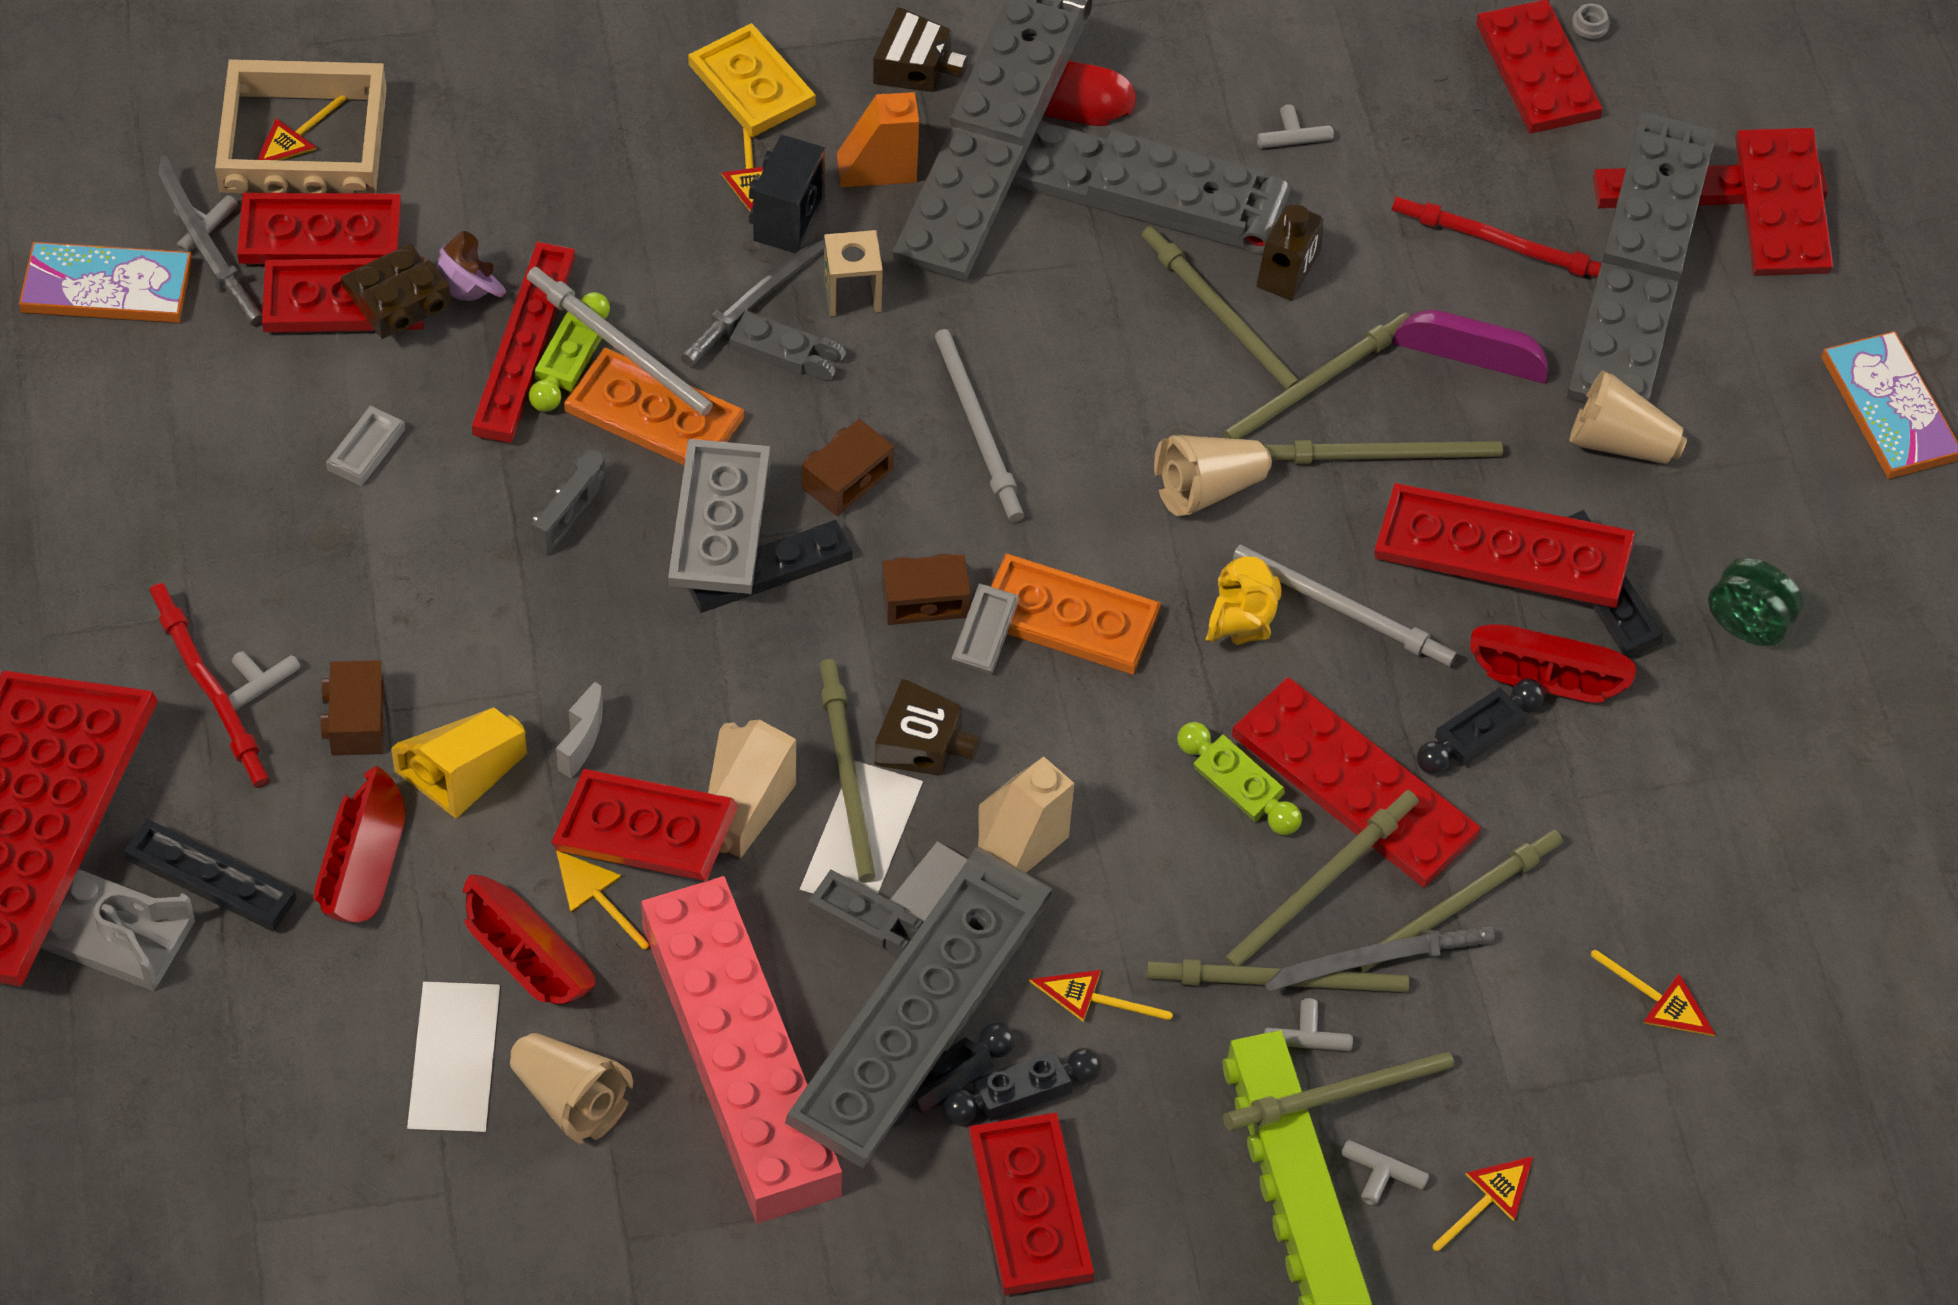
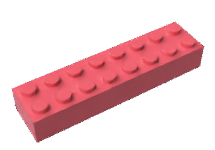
M725 876L641 901L643 930L756 1224L842 1197V1170L835 1152L785 1124L788 1112L807 1087V1082Z

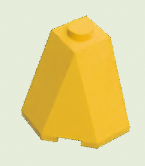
M493 707L398 742L391 748L394 771L457 819L527 754L526 731L515 717L510 715L506 717Z

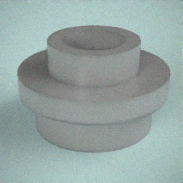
M1585 4L1573 15L1572 27L1582 37L1589 39L1600 38L1609 30L1610 20L1608 14L1598 4Z

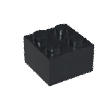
M781 134L774 149L768 148L763 161V172L760 177L755 176L749 189V199H753V206L749 215V223L753 224V241L792 253H797L800 250L825 198V147Z

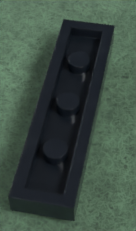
M1584 509L1568 516V518L1591 522ZM1626 575L1617 608L1591 603L1616 645L1626 657L1629 658L1662 643L1663 633Z
M833 520L759 546L757 549L752 594L688 588L700 613L848 562L852 560L853 550L837 520Z
M149 819L145 821L123 851L126 861L274 932L297 899L294 889Z

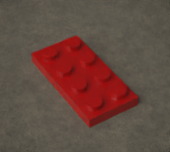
M1548 0L1516 5L1477 15L1476 25L1530 134L1601 118L1603 108Z
M1814 128L1738 130L1735 141L1753 276L1830 274L1833 262Z
M243 193L237 250L239 264H265V260L380 258L399 249L401 195L389 193Z
M378 258L265 260L262 310L263 332L373 331L374 328L342 287L341 276ZM424 319L409 326L406 330H424Z
M583 769L551 844L560 852L707 881L738 805L731 797Z
M1057 1112L969 1126L968 1135L1003 1295L1093 1281L1094 1270Z

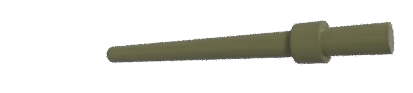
M1152 225L1142 232L1141 236L1158 253L1157 258L1169 271L1174 270L1286 390L1299 382L1291 371L1185 260V253L1175 243H1169Z
M1404 312L1384 326L1379 324L1364 334L1363 340L1223 431L1224 438L1242 439L1372 352L1379 353L1391 345L1397 328L1409 315Z
M1294 440L1293 444L1263 445L1270 452L1272 461L1293 460L1294 464H1311L1312 460L1502 457L1503 454L1502 441L1312 444L1311 440Z
M825 659L820 662L824 686L821 690L823 709L829 714L858 879L860 882L867 883L873 881L876 876L845 708L848 706L845 687L840 685L836 661L834 659Z
M1406 790L1386 810L1379 809L1368 819V826L1224 957L1229 966H1241L1378 839H1386L1398 828L1397 822L1419 803L1416 795L1410 790Z
M1553 829L1531 844L1523 843L1510 852V858L1379 943L1422 935L1421 930L1433 929L1518 872L1526 873L1537 866L1541 857L1563 843L1561 835ZM1381 962L1355 967L1358 973H1365Z
M1182 959V963L1147 961L1146 979L1180 980L1181 985L1199 986L1200 982L1265 985L1282 968L1201 964L1200 960ZM1338 971L1288 986L1408 993L1409 975Z
M1443 1052L1275 1099L1273 1096L1254 1100L1249 1107L1225 1113L1223 1115V1123L1229 1131L1252 1124H1257L1260 1127L1278 1122L1280 1117L1452 1069L1454 1059L1450 1052Z

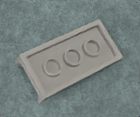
M688 439L668 575L669 587L752 594L767 479H770V446Z
M78 869L42 943L41 949L154 992L195 923L191 901L183 893L179 897L153 898Z

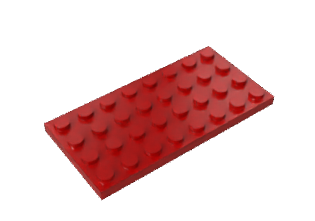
M2 671L0 675V983L22 987L157 705L158 700L153 691Z

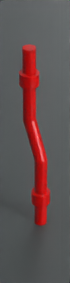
M1395 196L1391 211L1419 219V224L1432 228L1436 224L1486 240L1525 256L1567 268L1570 274L1580 277L1587 274L1598 278L1601 263L1589 259L1590 255L1578 251H1574V254L1521 238L1490 225L1440 210L1441 206L1427 201L1423 205Z
M164 583L153 585L149 592L161 614L159 622L165 634L172 636L189 673L213 703L231 739L229 746L236 761L243 763L255 788L266 785L270 779L258 757L260 749L253 735L247 734L228 694L204 665L187 630L189 624L182 609L175 606Z

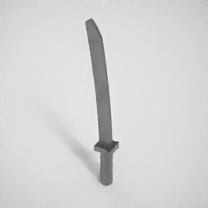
M162 155L158 176L181 221L215 275V287L219 292L224 289L227 290L228 295L233 299L236 306L239 307L241 313L245 315L251 326L259 325L262 322V313L255 303L251 301L249 295L245 293L241 284H239L238 270L234 265L229 267L193 209L168 157Z
M824 237L813 240L751 288L723 314L716 310L712 314L711 327L707 328L703 335H700L696 342H693L681 354V360L684 364L692 367L722 335L730 338L734 332V325L741 320L745 311L750 312L786 280L824 252Z
M1491 926L1468 929L1467 931L1444 932V934L1430 929L1421 930L1422 935L1365 946L1282 968L1264 987L1266 990L1272 991L1319 976L1385 960L1422 953L1429 956H1438L1442 949L1494 943L1495 935Z

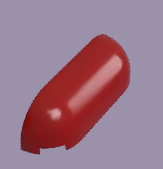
M1068 61L1043 116L1092 126L1109 125V120L1117 119L1125 114L1129 116L1136 105V92L1124 76L1111 69Z
M1501 624L1482 625L1475 628L1471 634V652L1480 666L1487 671L1486 675L1506 684L1515 685L1522 679H1534L1543 686L1546 693L1585 702L1599 703L1604 702L1606 698L1619 694L1625 688H1629L1636 674V666L1628 657L1615 650L1595 644Z
M378 766L371 768L363 774L367 781L357 790L352 798L346 794L341 801L316 881L314 900L320 904L322 912L327 917L339 922H363L370 919L378 911L405 821L402 795L390 775Z
M475 874L468 876L462 893H467L466 912L468 919H464L466 927L531 996L544 1003L566 1004L582 998L595 986L596 980L589 966L520 896L491 878Z

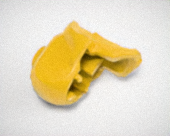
M1249 556L1236 558L1222 569L1218 578L1219 597H1217L1210 617L1206 642H1216L1224 636H1230L1233 644L1240 645L1250 641L1267 640L1271 637L1269 624L1275 617L1278 601L1281 598L1280 580L1277 576L1272 575L1270 568L1263 560Z

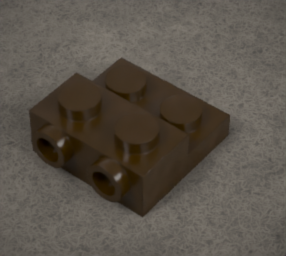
M410 243L341 276L342 287L381 339L394 333L403 332L409 326L429 316H435L451 306L449 284L429 259L423 261Z

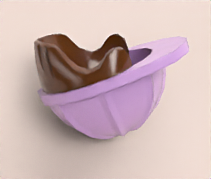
M464 230L439 250L441 255L438 259L437 270L449 284L450 295L459 300L467 301L479 299L488 292L495 296L503 297L506 294L504 286L491 275L495 265L479 259L478 239Z

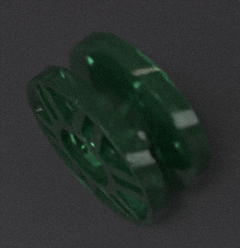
M1741 558L1735 559L1726 566L1721 579L1710 590L1708 604L1714 618L1731 635L1746 643L1758 646H1772L1785 638L1790 625L1797 620L1801 613L1803 600L1801 592L1793 580L1780 569L1765 561Z

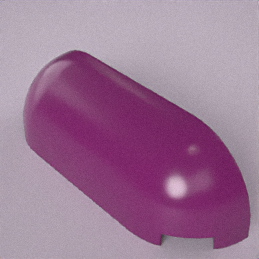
M1429 309L1416 312L1407 317L1397 328L1392 344L1546 384L1548 363L1542 347L1530 335L1518 330L1441 310Z

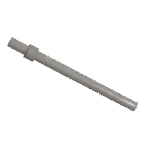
M533 267L529 271L527 280L543 291L551 304L559 310L566 309L700 415L706 416L711 411L713 404L576 298L575 291L562 281H554L538 267Z
M947 329L939 330L935 334V339L992 477L990 486L997 500H1001L1011 523L1019 522L1024 518V513L1016 496L1018 487L1013 475L1005 469L950 331Z
M1241 544L1234 552L1233 559L1249 556L1263 560L1267 563L1272 575L1279 578L1280 583L1404 644L1405 650L1417 656L1424 654L1448 667H1451L1457 658L1458 652L1430 639L1431 635L1417 627L1413 629L1405 627Z

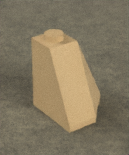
M751 720L745 727H738L735 722L723 724L719 730L708 791L711 794L731 797L738 805L719 852H729L740 859L796 786V739L762 720Z
M1044 756L1008 780L979 804L978 847L1027 873L1069 838L1074 782Z

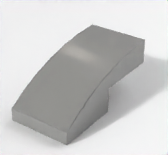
M596 682L570 708V733L556 748L558 771L570 779L575 776L586 761L600 730L603 714L602 686Z

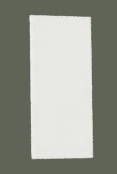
M854 760L876 878L867 883L860 882L858 879L841 788L800 890L814 893L830 869L878 894L923 781Z
M423 982L407 1129L486 1132L500 985Z

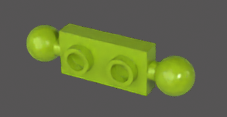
M591 292L581 298V302L603 319L608 317L610 304L604 295ZM570 312L566 313L535 368V380L538 382L531 387L529 400L532 406L541 412L552 411L559 405L561 401V391L559 388L570 392L574 390L602 337Z
M1189 722L1180 728L1177 735L1180 749L1188 755H1200L1193 763L1195 770L1256 823L1266 813L1270 828L1279 835H1291L1299 829L1302 822L1299 808L1291 802H1278L1285 794L1284 787L1226 736L1222 734L1212 744L1210 732L1205 725L1199 722Z

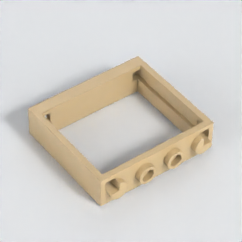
M229 59L215 165L219 193H376L387 90L384 63ZM239 96L336 99L338 96H346L348 99L368 100L362 163L232 159Z

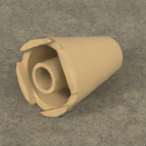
M1601 371L1586 395L1588 400L1584 408L1579 409L1569 441L1577 445V447L1667 464L1671 458L1678 460L1687 442V438L1682 436L1683 427L1612 373Z
M1172 435L1158 443L1155 452L1154 471L1155 477L1162 475L1165 488L1158 489L1167 509L1175 516L1191 515L1264 480L1271 468L1272 460L1268 449L1257 440Z
M531 1033L521 1037L511 1049V1069L563 1133L578 1144H585L582 1139L589 1136L594 1140L603 1137L615 1126L625 1112L629 1102L623 1096L626 1085L631 1089L633 1088V1079L631 1072L621 1063L539 1033Z

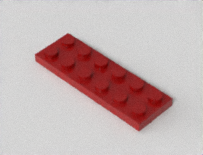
M1394 483L1374 553L1375 559L1617 608L1635 540V531Z
M1289 677L1233 726L1232 737L1356 835L1368 826V819L1379 809L1386 810L1406 790L1413 792L1418 798L1419 803L1397 822L1398 828L1386 839H1378L1371 847L1423 888L1479 836L1481 829L1479 825Z

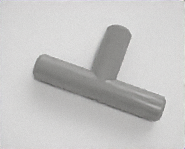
M1287 104L1280 109L1285 130L1259 133L1256 140L1257 146L1262 149L1331 141L1334 137V132L1330 125L1301 129L1295 107Z
M226 195L207 215L194 207L193 209L207 233L210 234L238 207V203L233 196ZM174 207V209H173V210H174V214L177 215V216H179L178 213H177V211H176V209H175V207ZM189 233L177 242V247L181 252H191L196 247Z
M244 651L238 652L233 656L232 664L249 682L228 696L235 710H238L298 671L300 663L295 656L290 655L263 672Z
M1305 998L1301 1001L1300 1030L1268 1027L1264 1030V1033L1282 1030L1287 1047L1350 1052L1353 1045V1036L1351 1034L1317 1031L1318 1002L1313 998Z
M1352 1140L1346 1141L1342 1149L1343 1157L1373 1169L1361 1195L1362 1200L1366 1204L1376 1205L1389 1177L1420 1190L1425 1189L1430 1176L1428 1173Z

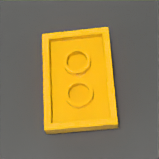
M752 23L688 55L689 66L751 137L816 105V95Z

